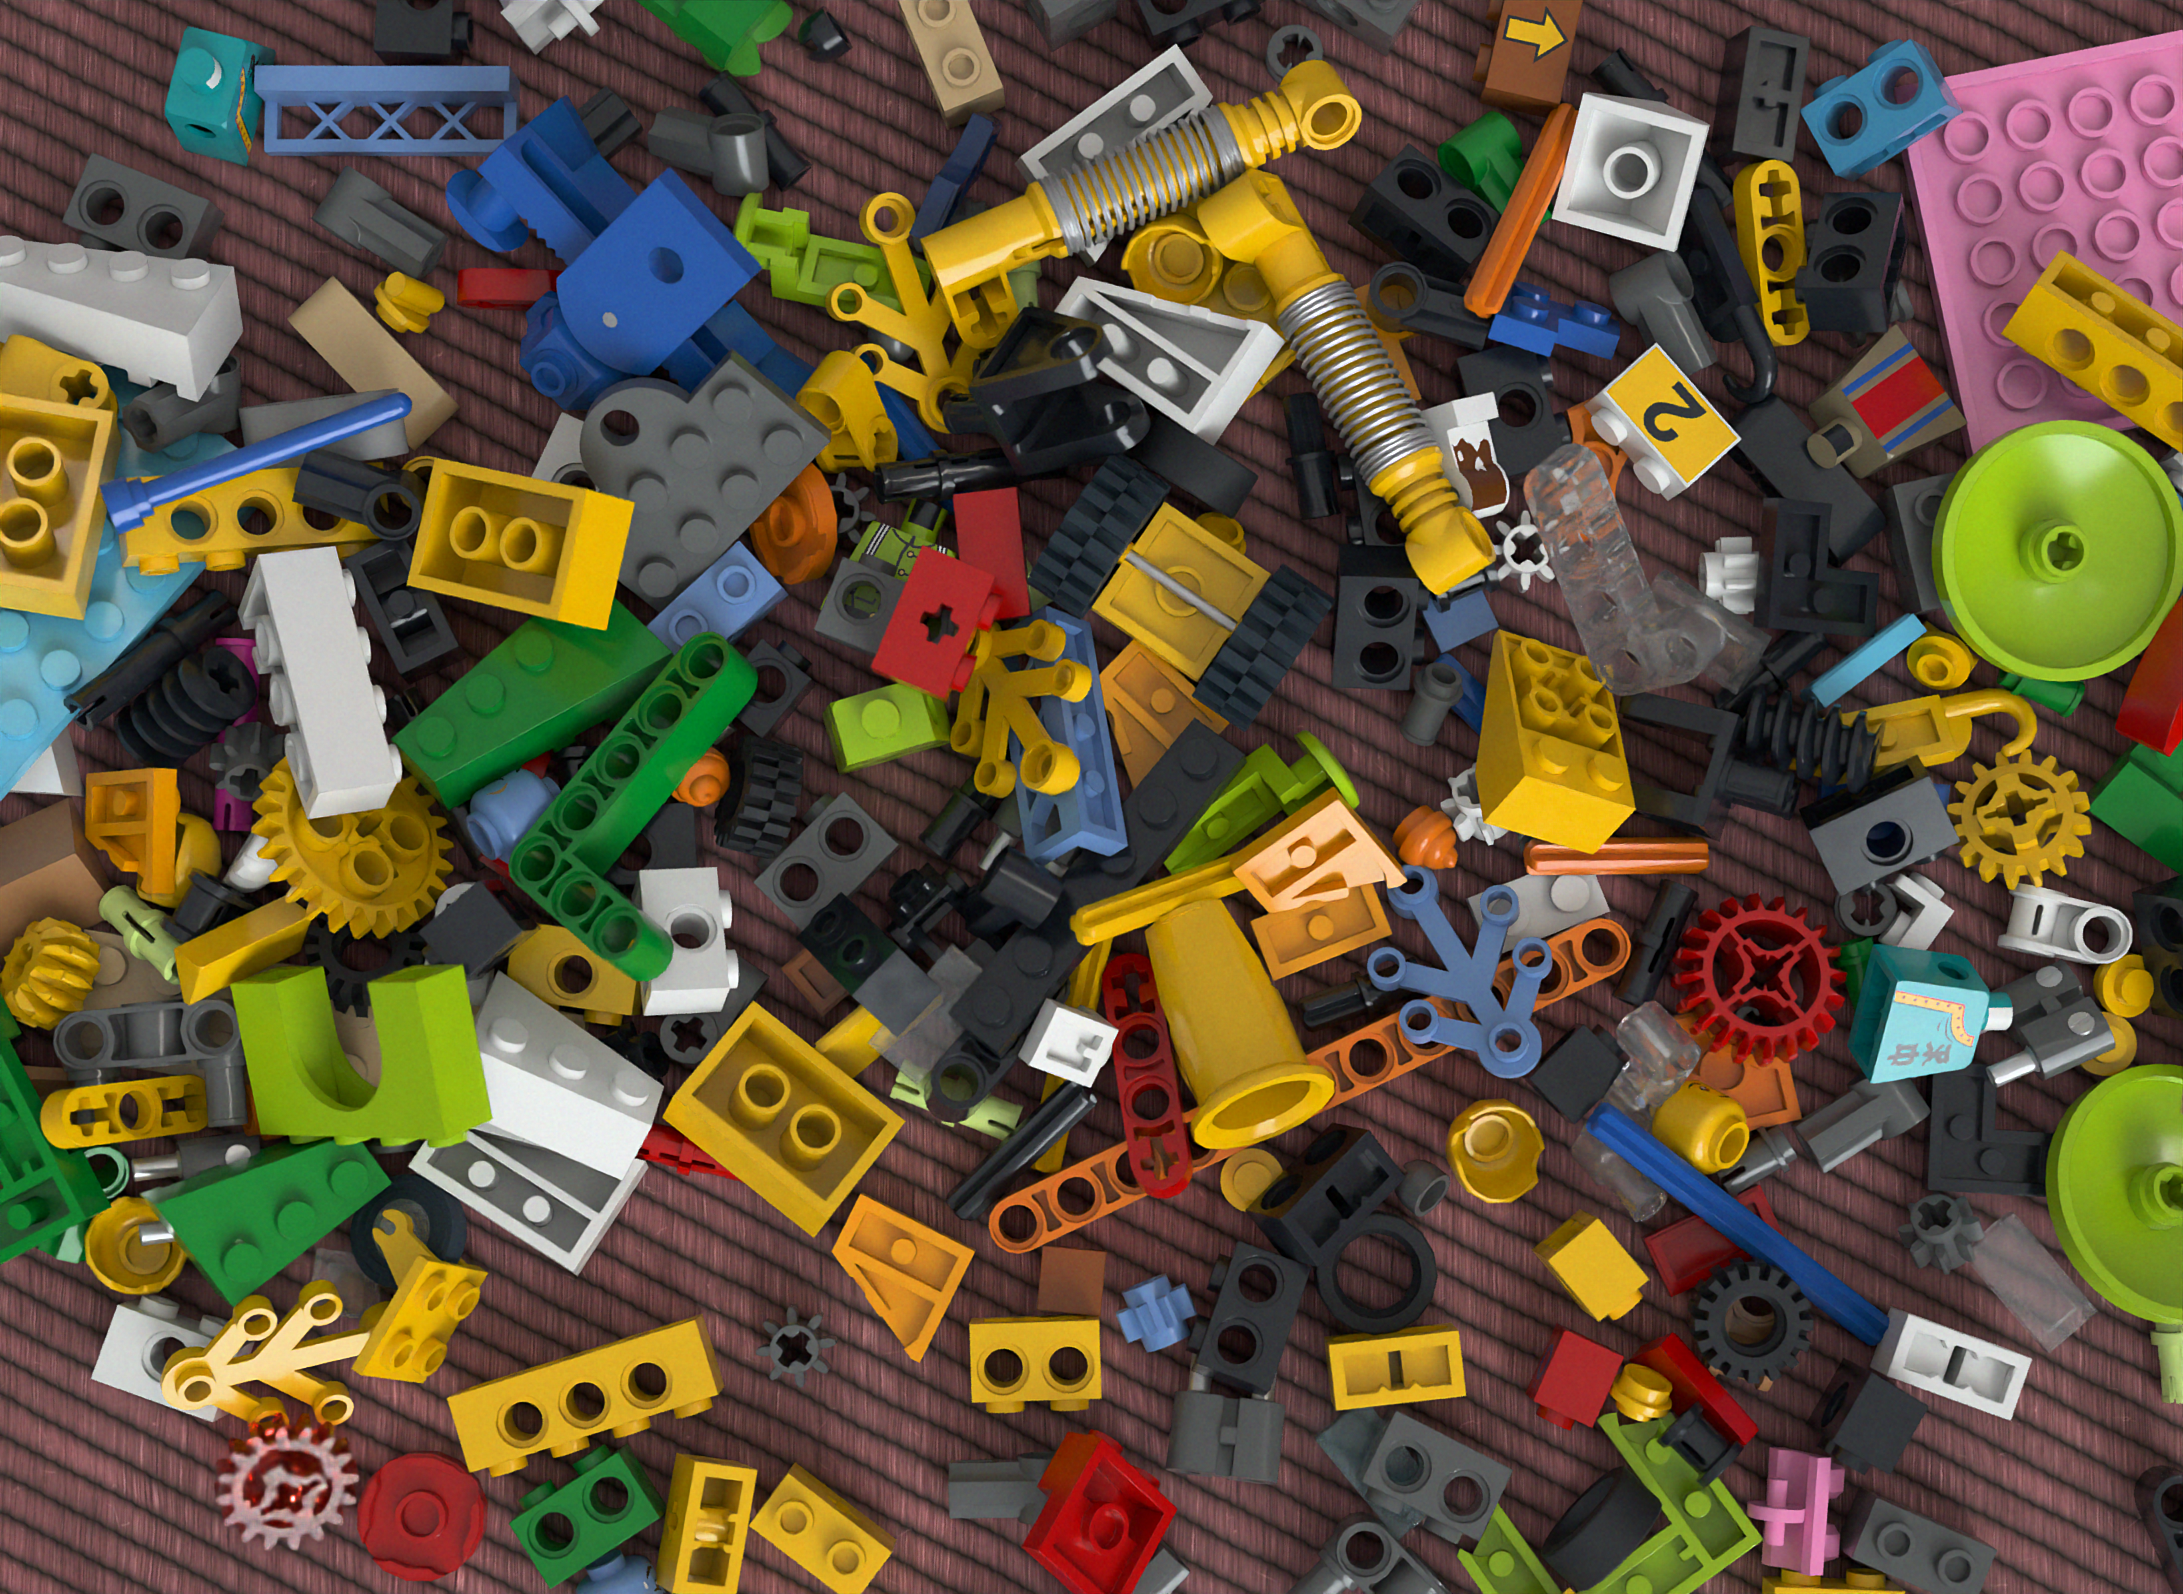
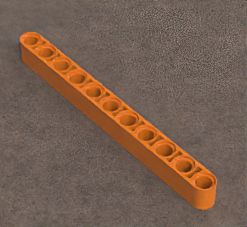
M1589 919L1543 939L1551 949L1555 980L1548 990L1537 994L1533 1012L1613 975L1623 968L1629 959L1631 949L1629 936L1623 927L1609 919ZM1594 929H1600L1607 933L1613 946L1609 959L1598 966L1588 962L1582 951L1583 939L1586 934ZM1529 951L1522 956L1520 961L1526 966L1534 957L1544 956L1540 952ZM1512 954L1499 960L1492 989L1497 995L1498 1003L1504 1012L1517 976ZM1430 995L1416 999L1431 1003L1439 1017L1479 1024L1478 1020L1471 1017L1467 1011L1466 1004ZM1403 1005L1304 1053L1309 1065L1323 1067L1331 1073L1335 1082L1333 1096L1313 1116L1458 1047L1435 1042L1429 1047L1419 1048L1407 1040L1401 1031L1399 1014L1404 1007ZM1373 1039L1382 1048V1064L1374 1073L1360 1075L1350 1065V1050L1359 1040ZM1198 1104L1184 1109L1186 1123L1191 1122L1199 1111ZM1173 1130L1168 1134H1175L1176 1131ZM1139 1136L1138 1141L1143 1139L1144 1136ZM1162 1136L1150 1137L1156 1158L1152 1170L1157 1180H1163L1169 1177V1167L1179 1162L1170 1161L1164 1149ZM1126 1137L1062 1167L1061 1170L1055 1173H1049L1001 1197L993 1207L989 1219L990 1234L997 1246L1011 1253L1020 1254L1028 1252L1147 1196L1148 1194L1138 1184L1124 1182L1116 1172L1118 1158L1128 1151ZM1252 1145L1231 1149L1207 1148L1201 1155L1191 1157L1193 1164L1192 1174ZM1068 1178H1084L1093 1186L1095 1199L1087 1209L1079 1212L1070 1211L1060 1203L1057 1194L1058 1189ZM1009 1206H1026L1036 1216L1037 1227L1027 1238H1011L1002 1230L1000 1216Z

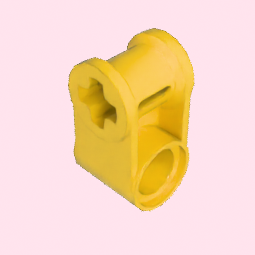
M17 334L9 335L0 354V393L74 405L73 401L75 399H79L78 406L113 411L116 420L118 419L120 410L118 399L109 386L107 376L99 366L90 361L54 350L35 339ZM91 392H94L96 395L94 399L89 398Z
M840 350L830 352L795 397L796 402L832 431L831 441L816 456V461L821 470L827 474L842 473L847 467H866L867 470L873 473L876 463L896 461L898 453L896 429L888 418L875 386L873 373L868 365L861 358L850 352Z

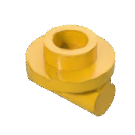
M401 272L390 274L386 282H380L374 289V295L379 302L376 306L378 315L391 328L400 333H405L408 329L415 333H423L430 325L428 316L439 312L445 303V296L441 290Z
M1926 621L1923 626L1927 631L1913 641L1908 651V668L1920 683L1936 690L1957 688L1966 681L1979 658L1972 654L1959 638L1940 631Z

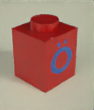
M1556 1323L1525 1392L1534 1402L1540 1404L1536 1415L1570 1431L1575 1421L1593 1428L1624 1356L1606 1345Z

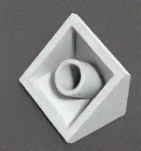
M1590 92L1583 93L1552 219L1675 252L1710 124L1658 101Z

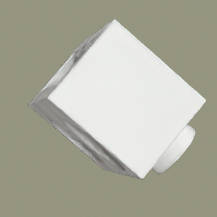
M1892 1306L1890 1307L1888 1313L1889 1327L1884 1333L1881 1342L1877 1344L1870 1364L1871 1368L1886 1376L2011 1421L2032 1361L2031 1358Z

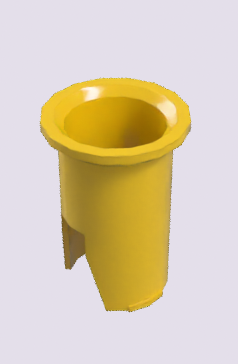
M1221 899L1199 900L1178 907L1161 916L1158 921L1144 931L1161 1006L1170 1026V1036L1199 1107V1111L1191 1121V1134L1196 1143L1208 1149H1231L1252 1145L1278 1136L1302 1124L1326 1105L1334 1094L1335 1082L1331 1073L1321 1066L1309 1065L1278 989L1271 984L1260 959Z

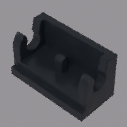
M1750 25L1726 41L1709 152L1720 167L1731 166L1735 162L1758 163L1767 160H1780L1787 164L1793 162L1811 37Z

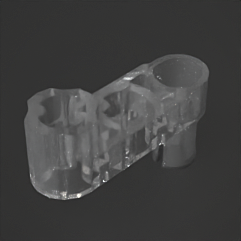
M1655 1001L1645 1002L1638 1009L1627 1014L1615 1031L1618 1035L1617 1044L1627 1053L1630 1059L1599 1103L1600 1105L1605 1102L1615 1106L1648 1133L1652 1129V1122L1656 1111L1678 1092L1701 1056L1699 1045L1661 1004ZM1585 1124L1571 1150L1574 1160L1596 1185H1606L1630 1212L1629 1214L1634 1221H1646L1653 1217L1664 1206L1667 1200L1666 1192L1590 1134Z

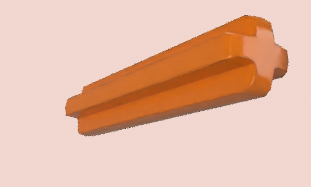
M1609 837L1593 855L1534 838L1525 844L1523 851L1524 867L1530 875L1698 874L1708 868L1710 860L1708 843L1702 837Z

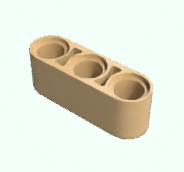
M332 276L287 318L291 325L357 393L398 388L399 392H403L410 397L412 410L403 418L408 446L414 451L460 408L457 402L336 277Z

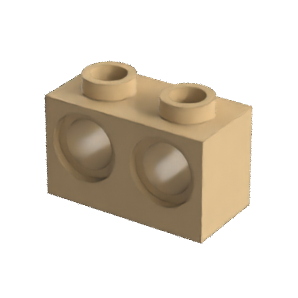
M897 0L900 16L947 130L969 121L974 112L984 111L990 113L1005 106L1003 85L968 0Z

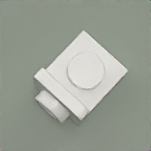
M1912 872L1909 877L1901 873L1889 875L1884 885L1890 889L1894 896L1912 909L1908 914L1902 910L1898 911L1888 929L1881 932L1878 941L1884 945L1927 950L1954 910L1940 901L1945 894L1944 891L1921 874Z
M1046 998L1018 1056L1029 1066L1091 1088L1100 1068L1105 1065L1110 1057L1112 1043L1119 1030L1093 1009L1083 1005L1075 1009Z

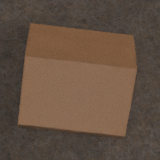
M68 797L0 828V962L3 966L6 963L3 957L10 954L14 947V939L18 936L23 937L27 926L33 921L41 922L47 917L58 921L65 920L81 927L82 932L84 929L92 928L107 921L100 916L98 908L104 894L112 889L93 844L85 838V826L72 798Z

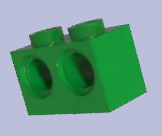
M604 1443L575 1462L572 1466L578 1475L559 1488H556L553 1481L549 1479L518 1500L523 1511L509 1522V1525L550 1589L661 1518L666 1511L667 1506L627 1443L612 1453ZM615 1477L621 1480L628 1490L627 1505L620 1508H612L605 1505L597 1493L599 1479ZM557 1512L568 1517L574 1528L572 1541L558 1543L551 1540L543 1528L545 1514Z

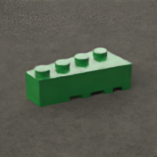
M615 597L613 598L606 631L533 615L391 740L396 745L405 768L449 811L468 801L476 791L510 771L523 769L522 765L550 749L556 753L576 742V735L609 718L613 722L624 716L674 655L664 643Z

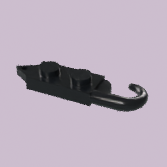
M1694 184L1676 251L1683 259L1690 273L1694 287V296L1691 302L1705 332H1708L1713 340L1720 343H1732L1742 340L1754 366L1755 377L1751 386L1744 387L1731 373H1726L1722 378L1725 388L1739 402L1745 404L1758 403L1763 401L1772 392L1777 381L1778 360L1776 351L1756 307L1760 300L1710 187L1700 189Z

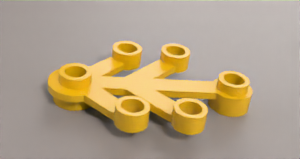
M887 192L870 197L863 204L859 214V224L865 237L871 242L880 245L903 314L868 297L865 290L853 282L839 283L831 287L825 298V306L829 315L835 320L842 322L856 320L916 350L924 375L890 361L887 352L877 344H859L852 348L850 353L860 358L865 351L872 352L877 360V367L873 372L874 382L878 381L916 400L918 414L930 429L939 433H950L944 424L943 412L937 405L938 396L943 390H948L952 394H971L967 387L973 379V362L975 359H980L978 354L985 352L986 349L973 348L962 340L949 365L942 340L951 322V318L940 298L937 287L928 304L906 240L910 236L909 232L916 219L914 208L907 198L898 193ZM879 208L887 209L892 216V225L886 232L879 230L874 222L875 213ZM844 290L850 291L856 299V306L850 314L843 313L838 307V296Z
M1037 619L1028 627L1002 631L1000 625L994 621L989 633L977 629L968 653L977 656L978 660L964 693H960L957 719L950 733V744L956 752L974 758L981 756V761L974 774L975 787L981 793L996 798H1004L1012 792L1017 779L1016 767L1012 762L1005 760L1010 726L1025 748L1020 764V777L1026 787L1048 795H1057L1072 789L1079 778L1080 762L1069 746L1053 741L1026 698L1054 695L1070 702H1079L1090 690L1092 684L1090 669L1086 665L1070 659H1061L1053 667L1009 672L1001 658L1026 653L1028 656L1045 662L1055 661L1062 654L1066 643L1065 631L1059 625L1043 619ZM985 685L990 692L986 721L979 719Z
M316 1280L307 1284L299 1294V1302L278 1325L272 1303L268 1298L262 1295L247 1296L235 1305L233 1317L205 1348L198 1346L186 1347L175 1352L167 1360L160 1378L163 1397L173 1407L183 1410H195L209 1404L214 1405L247 1421L250 1432L255 1439L264 1442L273 1441L284 1435L289 1427V1418L283 1402L271 1396L258 1398L235 1385L257 1379L311 1405L319 1423L326 1426L341 1424L351 1416L354 1408L347 1387L338 1381L325 1382L301 1369L359 1355L390 1301L380 1302L368 1308L359 1321V1328L299 1342L313 1325L329 1324L341 1314L343 1304L338 1290L332 1282ZM329 1299L321 1306H312L318 1300ZM264 1314L260 1319L256 1321H246L249 1317L253 1315ZM265 1338L253 1353L232 1358L246 1340L257 1341ZM340 1400L333 1406L324 1407L330 1401ZM267 1416H275L270 1421L260 1422V1420Z

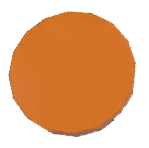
M812 462L749 526L753 547L763 567L773 577L782 576L784 578L782 583L795 585L812 582L823 577L833 561L837 544V514L831 490L822 472Z

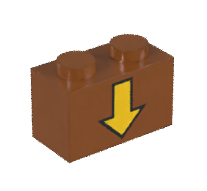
M1489 0L1485 20L1496 22L1491 45L1480 43L1471 81L1482 83L1478 103L1548 118L1550 112L1553 109H1557L1560 104L1583 0Z

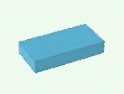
M1906 613L1895 618L1874 634V637H1870L1801 690L1802 694L1799 695L1800 698L1806 703L1810 696L1817 698V711L1825 709L1927 631L1914 613Z

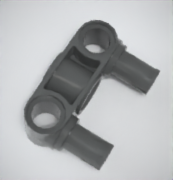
M183 999L120 1004V1008L79 1011L66 1016L59 1022L54 1031L53 1045L56 1055L63 1062L64 1072L67 1071L68 1081H75V1088L115 1083V1077L121 1076L122 1066H125V1069L190 1064L192 1060H197V1069H204L208 1127L248 1123L243 1066L247 1064L233 999L200 1000L191 1005H187ZM219 1010L228 1014L234 1026L233 1035L224 1046L216 1044L211 1039L208 1031L212 1015ZM90 1022L99 1027L104 1038L103 1047L95 1057L87 1055L80 1043L81 1032ZM94 1109L77 1111L78 1124L96 1122Z
M1365 1512L1350 1513L1339 1521L1334 1528L1333 1535L1322 1544L1324 1548L1318 1553L1321 1560L1286 1593L1342 1594L1347 1588L1353 1592L1359 1587L1363 1594H1453L1441 1578L1413 1549L1407 1548L1379 1518ZM1366 1530L1380 1537L1379 1550L1372 1558L1359 1561L1352 1559L1346 1554L1347 1542L1355 1533Z

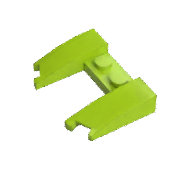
M1670 1411L1666 1417L1658 1418L1655 1421L1619 1426L1616 1412L1604 1414L1596 1420L1635 1476L1659 1498L1662 1504L1660 1511L1669 1524L1637 1546L1626 1560L1602 1582L1589 1590L1580 1592L1576 1590V1594H1690L1764 1540L1719 1477L1706 1488H1703L1697 1482L1699 1474L1671 1446L1663 1448L1656 1442L1662 1433L1676 1420ZM1498 1503L1473 1554L1460 1548L1456 1555L1483 1594L1562 1593Z

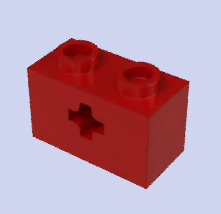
M922 545L872 662L871 669L873 672L946 703L952 689L964 693L978 660V657L968 653L977 629L989 633L1004 596L993 592L997 584L996 575ZM946 610L951 612L950 620L952 626L958 632L955 637L943 635L937 645L930 642L931 633L923 622L927 617L938 619L942 611Z

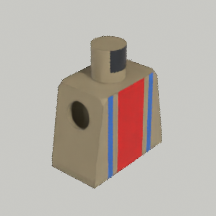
M1896 324L1888 332L1883 333L1859 351L1809 404V414L1820 430L1808 438L1807 448L1812 459L1821 467L1830 469L1844 461L1854 476L1863 479L1927 451L1968 422Z

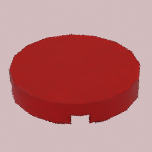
M411 1451L388 1461L367 1481L358 1502L357 1530L362 1543L366 1544L368 1551L374 1557L372 1559L383 1571L406 1581H433L456 1571L477 1551L487 1529L488 1502L479 1479L473 1472L469 1473L468 1467L461 1460L440 1451Z

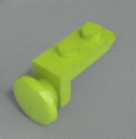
M748 193L739 208L732 234L763 267L762 269L770 270L773 297L826 307L825 298L831 287L839 283L853 282L860 285L868 297L903 314L881 248L810 234L809 212L786 207L783 208L782 213L763 209L762 193ZM912 255L926 298H928L933 277L927 261ZM844 290L839 294L837 302L840 310L852 312L856 306L854 295L848 290Z
M1307 730L1294 735L1304 756L1289 767L1265 743L1246 757L1247 763L1163 864L1170 874L1173 875L1213 861L1281 810L1289 817L1333 786L1349 805L1355 809L1360 803L1355 786L1333 753L1321 740Z

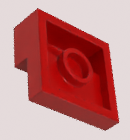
M1089 1430L1087 1435L1067 1432L1037 1485V1488L1049 1499L1021 1547L1073 1594H1132L1178 1508L1158 1491L1161 1483L1149 1472L1128 1463L1121 1456L1123 1447L1112 1437L1097 1430Z

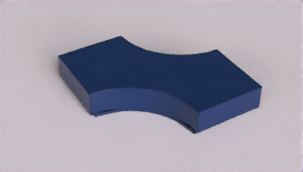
M984 111L972 114L953 153L940 172L935 175L909 234L921 239L950 226L963 199L972 185L978 180L1003 126L1001 124L1002 120Z

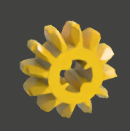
M47 917L41 922L33 921L29 924L24 936H18L14 939V947L10 954L3 957L6 963L3 971L0 973V992L11 1014L16 1017L17 1021L30 1027L36 1028L38 1026L50 1031L58 1026L59 1022L69 1014L74 1013V1011L79 1012L83 1010L84 999L88 993L94 991L92 983L94 977L101 970V964L97 961L100 956V945L92 940V936L82 932L81 927L65 920L58 921Z

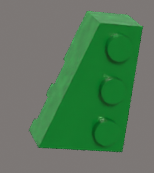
M327 1136L313 1142L293 1144L290 1143L289 1139L259 1150V1153L225 1166H214L199 1172L200 1175L164 1188L159 1186L142 1192L140 1195L214 1292L234 1307L392 1184L362 1142L337 1145L335 1144L334 1137Z

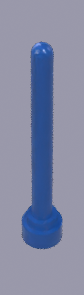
M395 392L145 483L142 482L140 477L127 481L126 477L122 476L100 484L99 487L111 519L120 535L145 526L143 519L155 515L153 509L155 507L406 417L412 410V401L407 394Z

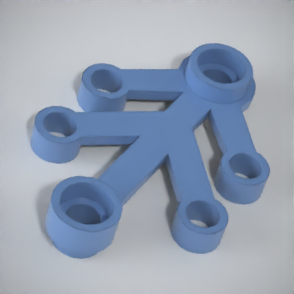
M1401 865L1407 880L1411 878L1419 879L1424 885L1415 894L1404 893L1400 889L1401 886L1389 889L1386 886L1390 906L1399 916L1406 919H1416L1447 971L1406 962L1402 953L1397 949L1383 947L1374 951L1367 962V969L1372 984L1383 991H1393L1401 988L1468 1004L1479 1024L1439 1017L1431 1003L1425 1000H1413L1404 1005L1399 1014L1401 1031L1410 1042L1424 1044L1434 1041L1475 1051L1483 1067L1491 1074L1501 1078H1517L1527 1074L1536 1066L1542 1053L1540 1033L1530 1019L1541 980L1549 974L1552 968V953L1549 945L1537 937L1524 938L1515 945L1512 958L1517 976L1504 1012L1493 995L1491 988L1508 929L1517 921L1520 913L1519 900L1515 891L1505 885H1494L1483 892L1480 898L1483 922L1471 959L1438 906L1439 889L1434 873L1428 867ZM1497 899H1505L1512 904L1511 909L1503 915L1491 913L1488 907L1491 902ZM1529 951L1540 952L1545 957L1544 961L1537 967H1527L1520 960ZM1385 961H1393L1399 965L1397 973L1387 978L1379 976L1376 973L1378 965ZM1423 1013L1431 1018L1430 1025L1419 1031L1411 1029L1407 1025L1409 1019L1415 1014ZM1505 1035H1514L1521 1041L1519 1048L1509 1053L1499 1050L1496 1045L1498 1040Z

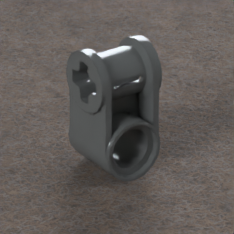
M737 954L738 986L737 988L729 989L722 1011L668 1014L660 1028V1041L664 1051L678 1062L687 1065H700L751 1002L757 1000L770 975ZM699 1018L704 1022L700 1033L707 1039V1042L702 1049L690 1046L683 1053L679 1049L683 1038L676 1033L677 1027L681 1023L692 1026Z

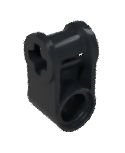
M192 868L188 875L192 883L173 915H164L160 922V927L186 943L264 905L248 893H241L239 890L228 886L227 883L201 869Z

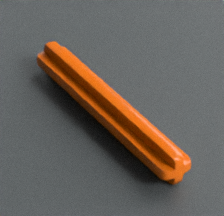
M1562 103L1557 109H1553L1550 112L1464 295V306L1466 309L1475 312L1480 318L1488 319L1492 314L1500 311L1561 180L1579 112L1574 109L1572 104Z

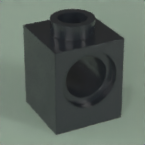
M761 639L746 658L756 668L757 675L768 669L781 671L786 679L785 692L777 701L772 703L759 702L753 694L736 717L761 738L771 740L816 686V683L805 674L812 663L784 640L774 649L765 640Z
M1575 1023L1539 1059L1536 1066L1530 1072L1523 1075L1522 1078L1566 1122L1575 1125L1630 1070L1618 1059L1625 1052V1049L1605 1028L1597 1024L1590 1030L1585 1024Z

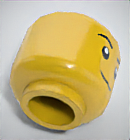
M1699 1080L1681 1082L1671 1090L1662 1093L1652 1107V1136L1703 1175L1713 1174L1721 1169L1731 1167L1742 1157L1747 1147L1749 1128L1746 1124V1114L1742 1105Z

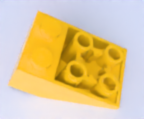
M1500 629L1495 633L1475 769L1483 823L1593 855L1634 812L1636 807L1606 663Z

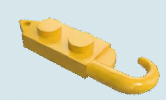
M1986 688L1942 698L1937 694L1863 710L1867 712L1869 732L1875 733L1882 722L1886 720L1883 742L1872 775L1915 755L1919 756L1924 767L1954 761L1956 757L1965 752L1969 745L1972 732V717L2002 712L2009 714L2017 721L2019 726L2018 736L2014 741L2001 748V753L2005 757L2022 753L2032 744L2037 733V719L2031 705L2019 694L2017 696L2013 695L2009 690L2003 688ZM1860 710L1842 714L1843 724L1850 726ZM1796 758L1789 766V769L1796 770ZM1821 765L1814 773V776L1822 778ZM1846 773L1837 785L1847 783Z

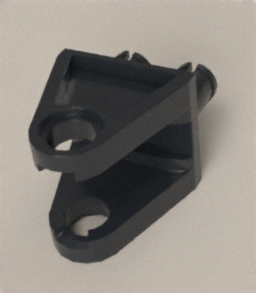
M1034 306L1024 307L993 352L985 351L978 354L980 359H975L973 362V380L967 387L971 394H951L949 396L951 401H945L943 406V421L950 433L954 435L992 433L1017 476H1028L1123 452L1136 445L1145 437L1150 429L1151 420L1141 399L1134 393L1089 381L1099 374L1096 365L1106 355L1114 352L1113 346L1103 327L1091 321ZM1130 417L1126 423L1120 421L1122 418Z
M1623 689L1618 713L1622 714L1624 719L1706 745L1705 749L1712 756L1703 786L1694 784L1690 796L1630 781L1636 807L1632 813L1633 815L1719 842L1729 810L1734 809L1736 804L1777 815L1788 821L1791 820L1799 799L1801 781L1794 780V772H1784L1745 760V746L1742 749L1740 748V737L1744 721L1739 714L1643 691Z

